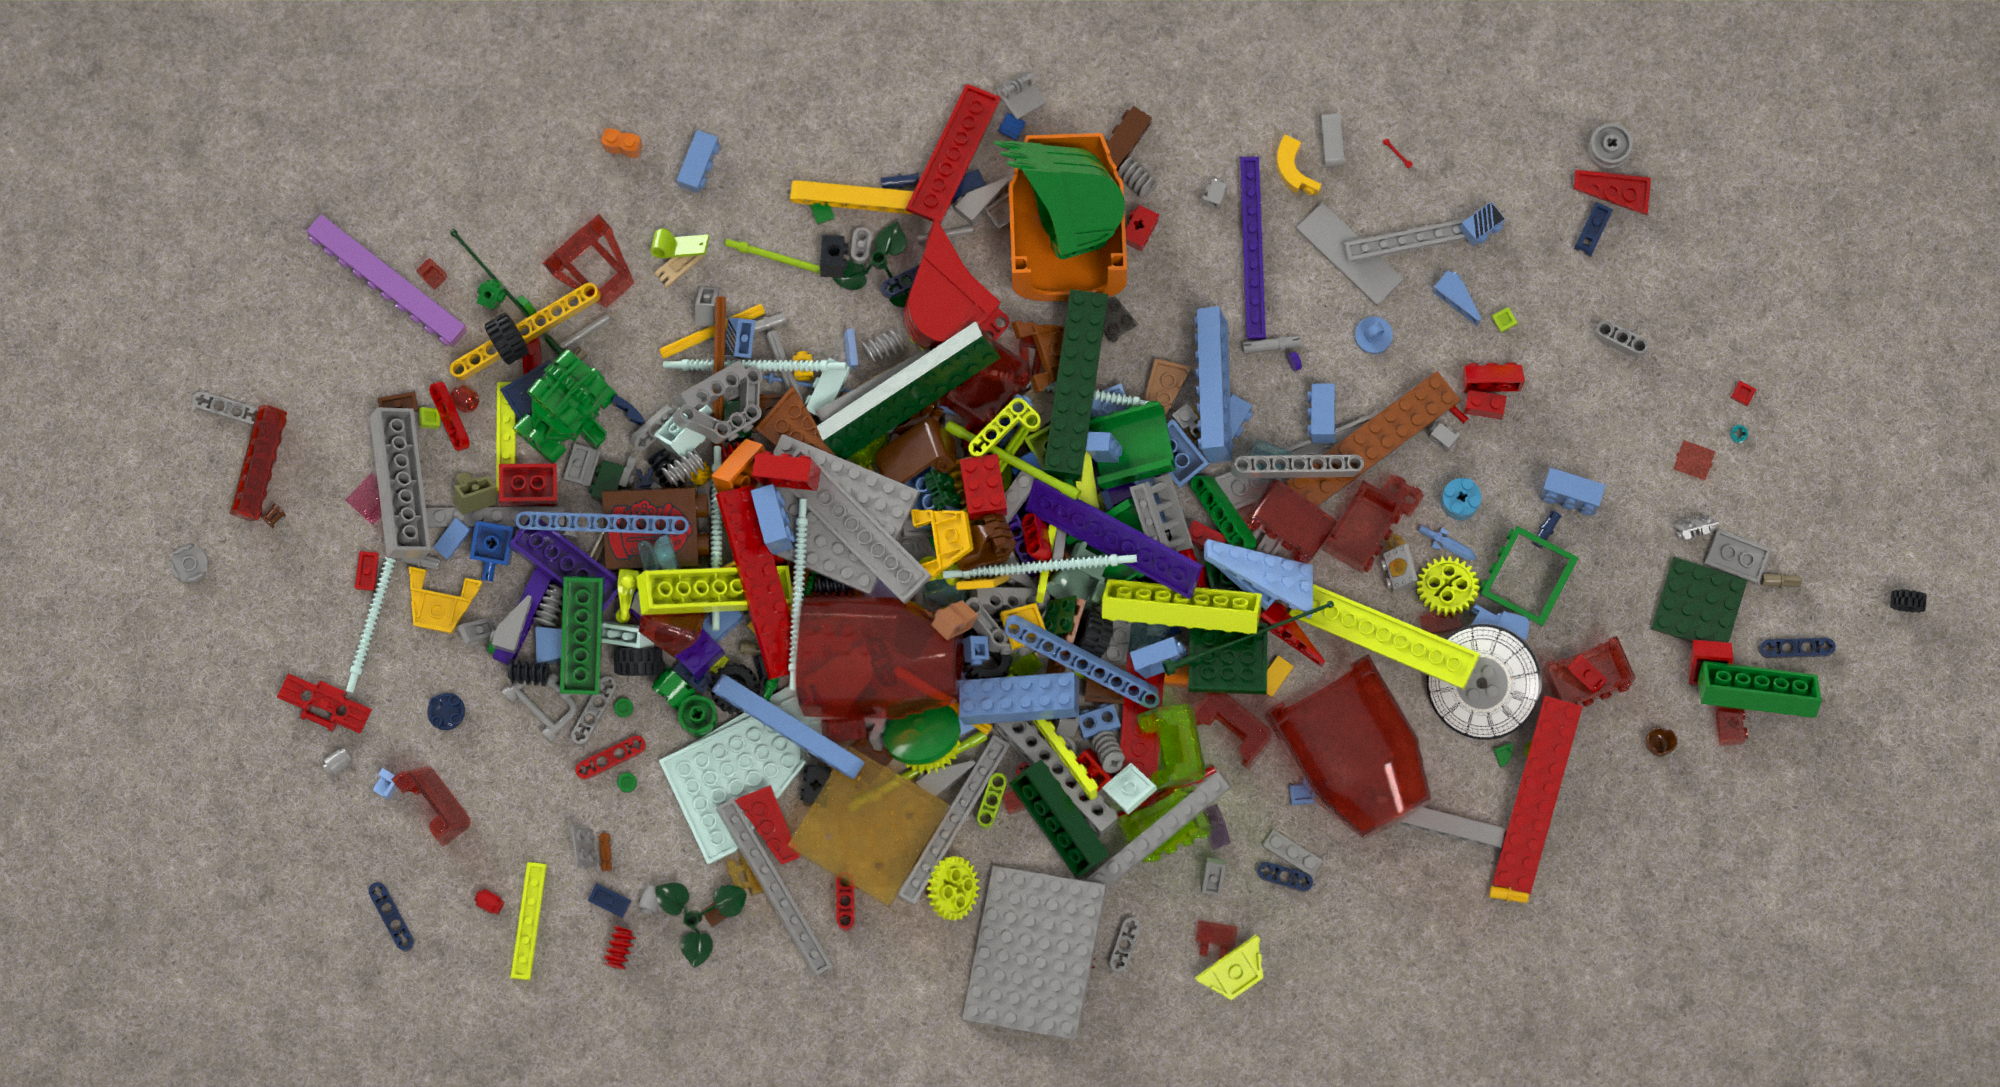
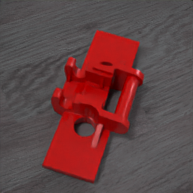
M289 673L276 697L303 709L300 716L301 719H308L322 725L331 732L334 731L338 724L361 734L372 709L345 698L344 696L347 695L345 690L338 689L324 681H320L317 685ZM310 691L312 698L309 701H303V692ZM341 706L347 708L344 716H338ZM311 707H318L329 712L332 715L331 719L327 720L311 713Z

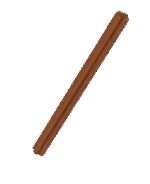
M717 296L715 302L714 374L724 369L726 298L723 296ZM724 394L713 402V418L723 421ZM717 429L718 433L722 435V431ZM712 442V447H713V448H714V446H721V445H723V442H722V443H719V444H716V443H713V442Z

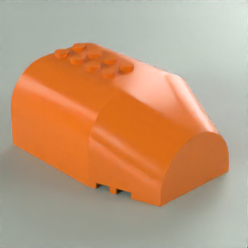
M1102 133L1026 135L1024 142L1081 148L1090 151L1100 159L1124 196L1123 181L1119 177L1117 167L1113 163ZM1015 168L1013 179L1009 185L1013 291L1023 298L1035 301H1069L1070 289L1108 294V297L1121 292L1127 284L1125 210L1121 223L1115 230V234L1108 239L1105 247L1068 259H1059L1051 248L1047 233L1041 226L1033 189L1023 171Z

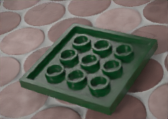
M1673 557L1651 630L1692 643L1693 640L1729 643L1747 580Z
M1259 623L1257 631L1268 627V623ZM1190 628L1189 655L1200 654L1248 634L1236 631L1225 632L1215 629ZM1268 631L1195 659V662L1189 664L1188 692L1267 695Z

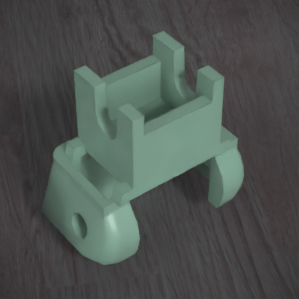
M1083 541L1082 543L1078 542L1075 544L1069 560H1072V558L1077 560L1078 557L1080 559H1083V557L1088 559L1089 556L1091 558H1094V556L1099 558V556L1086 550L1087 542ZM1097 565V568L1086 566L1085 569L1083 567L1080 569L1075 567L1074 570L1072 568H1069V570L1064 568L1063 571L1061 569H1058V571L1054 569L1048 577L1046 591L1054 599L1077 595L1076 599L1086 600L1083 610L1100 606L1107 584L1104 582L1105 578L1102 577L1106 565L1102 567Z

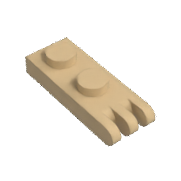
M705 255L671 258L654 275L659 277L663 273L664 275L659 280L663 283L669 279L664 284L668 288L702 260Z

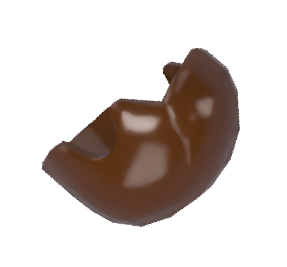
M1655 728L1649 731L1645 738L1646 748L1653 755L1664 757L1672 753L1676 748L1677 737L1671 729Z

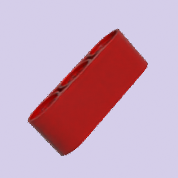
M1029 513L1022 520L1027 553L1037 562L1041 561V563H1044V560L1049 562L1052 557V549L1047 525L1034 513Z
M846 872L839 874L836 880V921L842 931H850L855 925V882L852 875ZM842 879H850L851 884L848 887H842L840 885ZM845 897L851 899L850 905L846 907L840 904L841 900ZM843 917L851 919V923L848 926L840 924Z

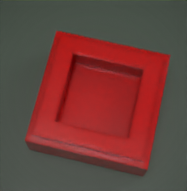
M1739 381L1730 398L1748 406L1757 389Z

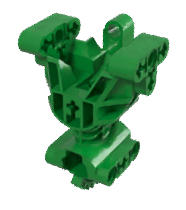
M566 349L553 364H549L544 369L546 374L542 378H538L527 390V393L532 397V417L525 414L513 427V430L552 464L567 451L561 442L569 439L575 442L580 434L595 449L603 443L607 437V432L595 418L599 416L600 408L605 410L612 402L614 396L617 395L604 381V377L598 370L593 367L589 368L570 350Z

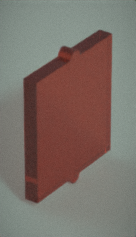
M1683 440L1681 449L1676 454L1677 460L1674 470L1706 480L1708 471L1712 468L1711 463L1715 451Z

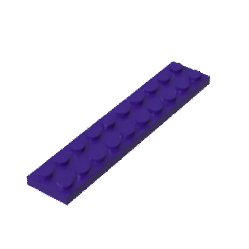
M1034 479L1025 511L1034 513L1045 522L1082 542H1087L1088 545L1108 556L1111 554H1117V556L1137 554V562L1123 564L1188 599L1193 596L1203 565L1078 498L1074 500L1046 483Z

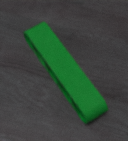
M1211 475L1194 476L1191 480L1192 490L1228 543L1233 546L1254 550L1256 547L1254 535L1215 478Z

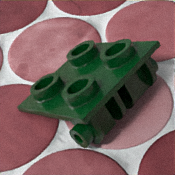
M931 469V473L925 475L924 481L928 492L931 493L930 497L932 498L934 508L941 511L945 508L944 505L961 510V498L955 491L953 486L955 483L952 476Z
M1077 595L1047 601L1044 626L1048 632L1058 637H1062L1063 633L1072 632Z

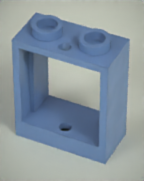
M1174 637L1130 652L1135 671L1145 679L1165 672L1162 665L1163 661L1171 659L1174 662L1189 656L1187 647L1183 646L1181 641L1176 640Z

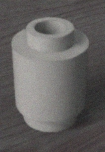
M342 748L340 751L337 750L324 759L323 762L325 764L322 767L328 775L333 774L335 776L349 766L352 759Z
M648 886L643 892L638 908L641 909V913L652 916V913H657L660 904L656 897L655 887Z

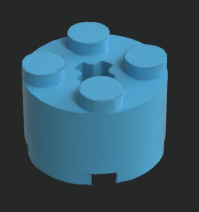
M1469 478L1454 479L1444 489L1441 498L1442 509L1447 516L1459 521L1467 520L1477 512L1481 503V492L1479 487ZM1458 497L1464 498V502L1457 500Z

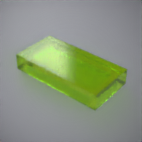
M1033 652L1022 656L1008 669L1014 677L1029 676L1038 670L1042 663Z

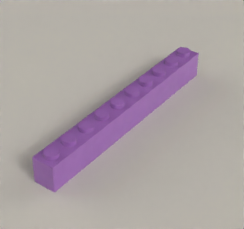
M320 215L306 231L309 235L308 239L314 245L318 246L320 244L324 247L323 251L328 256L332 257L334 255L338 258L337 262L344 268L348 266L353 270L351 273L358 279L364 278L367 281L366 284L372 290L378 289L382 292L380 295L385 300L395 302L394 306L399 311L409 313V318L416 324L422 323L425 326L424 329L429 334L433 335L435 333L443 345L447 346L449 344L451 347H454L468 331L464 324L323 215Z

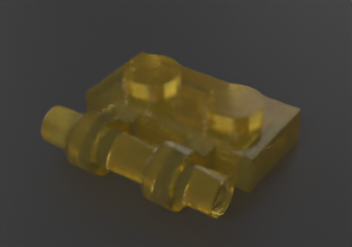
M744 857L739 859L741 866L736 867L734 860L727 862L729 868L727 871L729 876L732 877L735 886H739L744 890L749 889L751 896L764 893ZM743 872L746 882H741L739 873Z

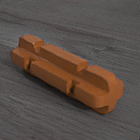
M602 833L599 835L601 843V870L608 872L612 871V863L610 862L612 860L611 845L609 844L610 834Z

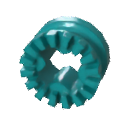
M1736 425L1731 430L1730 437L1735 443H1743L1749 433L1744 425ZM1737 430H1741V433H1744L1741 439H1738V436L1734 434Z

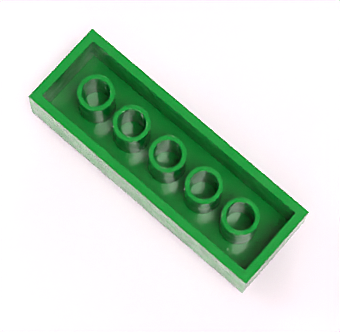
M564 577L560 694H600L604 577Z
M1703 661L1698 675L1701 704L1816 718L1822 702L1818 675Z

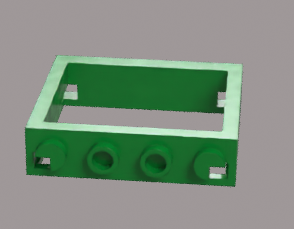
M1516 526L1515 530L1510 529L1506 537L1509 540L1506 547L1502 545L1497 554L1500 558L1497 564L1493 562L1488 571L1491 576L1488 581L1484 579L1479 590L1482 591L1481 596L1520 616L1527 617L1529 621L1543 627L1579 557ZM1519 534L1569 560L1539 617L1489 592Z

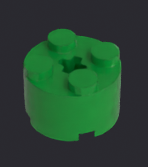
M667 666L654 680V685L652 686V689L662 697L667 696L665 701L676 710L685 698L697 692L681 676L676 674L670 666Z
M691 695L680 704L678 720L687 734L693 737H703L712 732L717 726L718 713L715 705L709 698ZM696 713L701 715L700 719L695 718Z

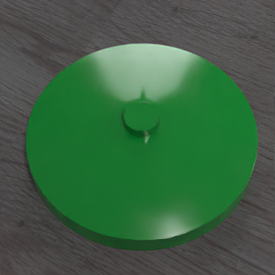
M938 701L915 702L900 709L890 718L884 729V743L888 753L901 763L909 765L927 764L944 757L955 747L961 734V725L956 712L950 706Z

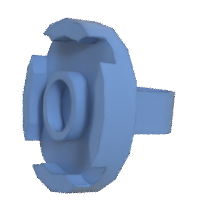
M1380 317L1363 319L1355 330L1356 344L1363 352L1375 355L1383 353L1392 342L1393 331L1391 326Z

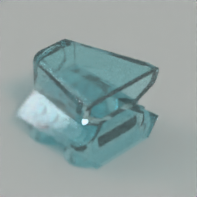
M662 534L655 544L649 541L638 543L644 571L660 570L661 568L662 570H679V563L670 534Z

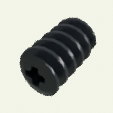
M662 449L651 455L647 462L649 465H652L651 469L656 471L655 475L659 478L660 484H663V487H676L668 482L661 468H665L668 471L667 465L674 463V459L668 461L671 454H664L666 449ZM678 480V487H680L684 483Z
M816 574V598L818 593L824 598L826 592L829 597H832L833 592H835L837 597H840L841 591L845 597L848 596L849 591L852 596H855V589L825 576L821 579L820 575Z
M510 659L508 678L511 683L515 684L518 680L519 684H523L525 681L527 685H531L533 681L534 686H538L540 682L543 687L547 685L550 675V664L545 668L543 662L537 667L536 661H533L532 666H529V662L525 661L524 666H522L521 660H518L517 664L514 665L513 659Z

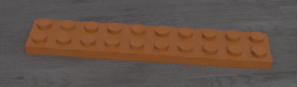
M1436 371L1323 454L1359 455L1364 460V467L1356 476L1290 478L1286 481V485L1307 512L1310 513L1456 406L1461 400L1440 373ZM1312 463L1315 469H1320L1318 464ZM1331 463L1334 469H1338L1337 464ZM1350 463L1352 468L1357 469L1354 463Z

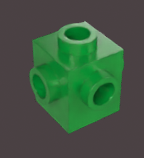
M490 279L481 283L477 291L479 296L476 303L492 310L499 308L500 303H503L506 297V286L501 285V282L496 279Z

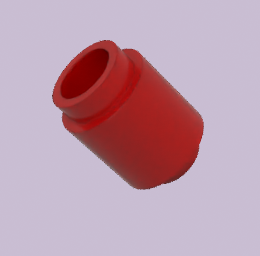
M487 889L479 890L474 898V901H476L475 906L496 915L500 913L505 901L501 900L500 896Z

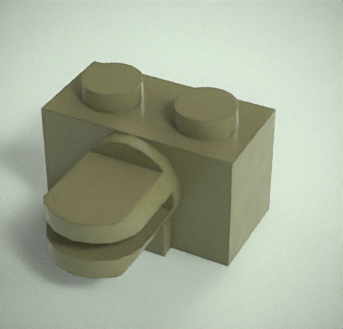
M460 473L456 476L453 504L461 515L496 504L497 486L489 476L479 479L477 477L473 478L469 473Z

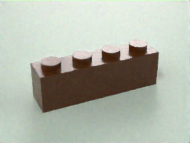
M1135 106L1125 111L1122 116L1123 121L1120 125L1117 124L1114 127L1110 140H1105L1113 163L1117 167V172L1152 123V117Z

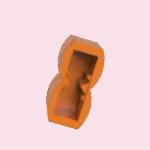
M604 129L601 144L605 151L614 154L622 153L629 158H638L640 156L642 142L639 136L632 133L622 134L616 129Z

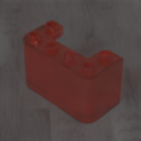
M993 339L991 340L995 344L1001 358L966 380L961 387L958 386L956 392L951 390L946 396L948 409L980 430H983L1017 394L1019 395L1020 390L1023 387L1026 388L1031 380L1029 378V363Z
M1273 479L1267 484L1243 520L1247 523L1246 525L1249 529L1253 531L1263 529L1268 537L1274 540L1275 538L1282 542L1281 545L1285 549L1293 550L1292 554L1295 561L1306 564L1312 561L1337 523L1333 517L1277 479Z
M1365 480L1360 484L1359 490L1353 497L1352 502L1323 547L1324 552L1362 574L1364 571L1369 572L1375 560L1373 558L1374 555L1378 557L1383 549L1381 543L1384 539H1389L1393 532L1390 528L1394 523L1398 524L1404 512L1402 509L1403 502Z
M1618 636L1608 639V642L1598 644L1597 647L1566 659H1559L1557 664L1555 660L1545 663L1542 669L1555 699L1583 705V707L1593 704V700L1598 698L1605 700L1611 697L1613 692L1619 691V693H1623L1629 690L1636 679ZM1579 654L1608 680L1596 693L1588 689L1567 669Z
M1207 693L1190 713L1189 723L1195 728L1202 724L1210 727L1215 720L1221 723L1243 741L1240 746V753L1244 757L1242 765L1250 770L1270 744L1272 734L1270 728L1228 694Z

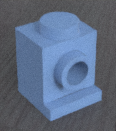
M969 636L961 640L962 644H964L965 662H970L971 666L982 665V662L989 660L988 636Z

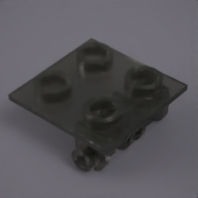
M1116 296L1108 300L1104 325V335L1108 338L1109 342L1115 343L1119 336L1139 325Z

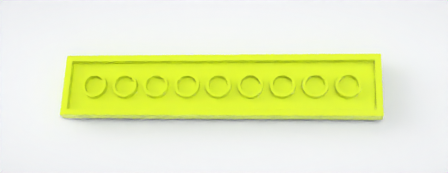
M1313 584V609L1327 604L1328 601H1333L1334 607L1315 612L1310 619L1305 616L1297 620L1462 690L1465 689L1479 660V653ZM1296 608L1295 610L1291 609L1289 614L1294 617L1304 612Z

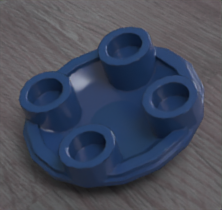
M442 693L432 697L429 701L427 712L429 721L440 730L456 728L465 717L464 702L458 695L453 693Z

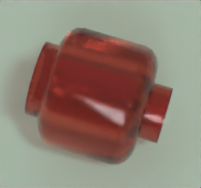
M461 385L458 388L455 387L450 394L455 408L463 413L473 412L479 405L478 393L466 385Z

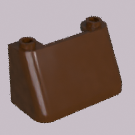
M934 418L923 419L876 452L875 463L879 474L904 484L931 465L937 471L945 472L956 465L955 439Z

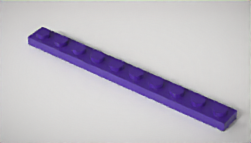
M1240 157L1246 339L1262 340L1266 339L1259 157Z

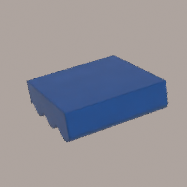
M1007 113L998 132L1017 141L1026 125V121L1022 119L1017 120L1013 115Z

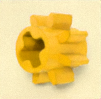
M703 462L704 471L697 468L698 475L691 472L692 478L690 480L695 485H702L711 478V467L706 465V462Z

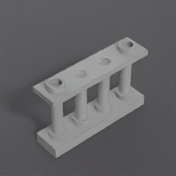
M1170 474L1153 478L1155 483L1153 486L1146 482L1130 487L1145 535L1171 549L1175 547L1177 552L1194 547ZM1156 492L1158 493L1161 502L1157 505L1153 494ZM1164 511L1167 522L1162 523L1159 512ZM1168 529L1170 530L1173 539L1169 542L1167 540V536L1165 533V530Z

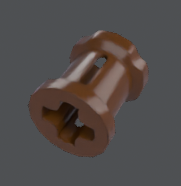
M274 503L272 508L265 515H262L261 518L273 529L275 527L274 524L281 517H285L286 514Z

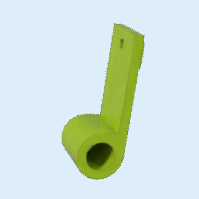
M661 228L654 233L650 253L654 257L662 259L705 255L710 236L705 234L674 237L668 229Z

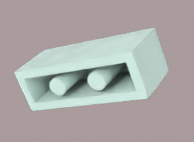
M832 358L828 359V362H839ZM847 366V370H828V372H822L820 378H816L812 387L815 390L812 395H808L805 401L809 412L817 415L816 410L838 398L852 367Z
M603 621L602 642L634 648L654 647L655 628L616 621Z

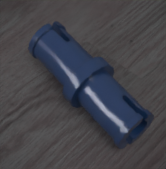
M918 173L881 177L882 189L894 187L901 189L903 186L917 185L919 182Z
M1551 510L1544 524L1539 526L1540 530L1536 536L1547 541L1548 537L1554 533L1553 529L1562 516L1556 511ZM1532 541V544L1536 547L1543 548V546Z

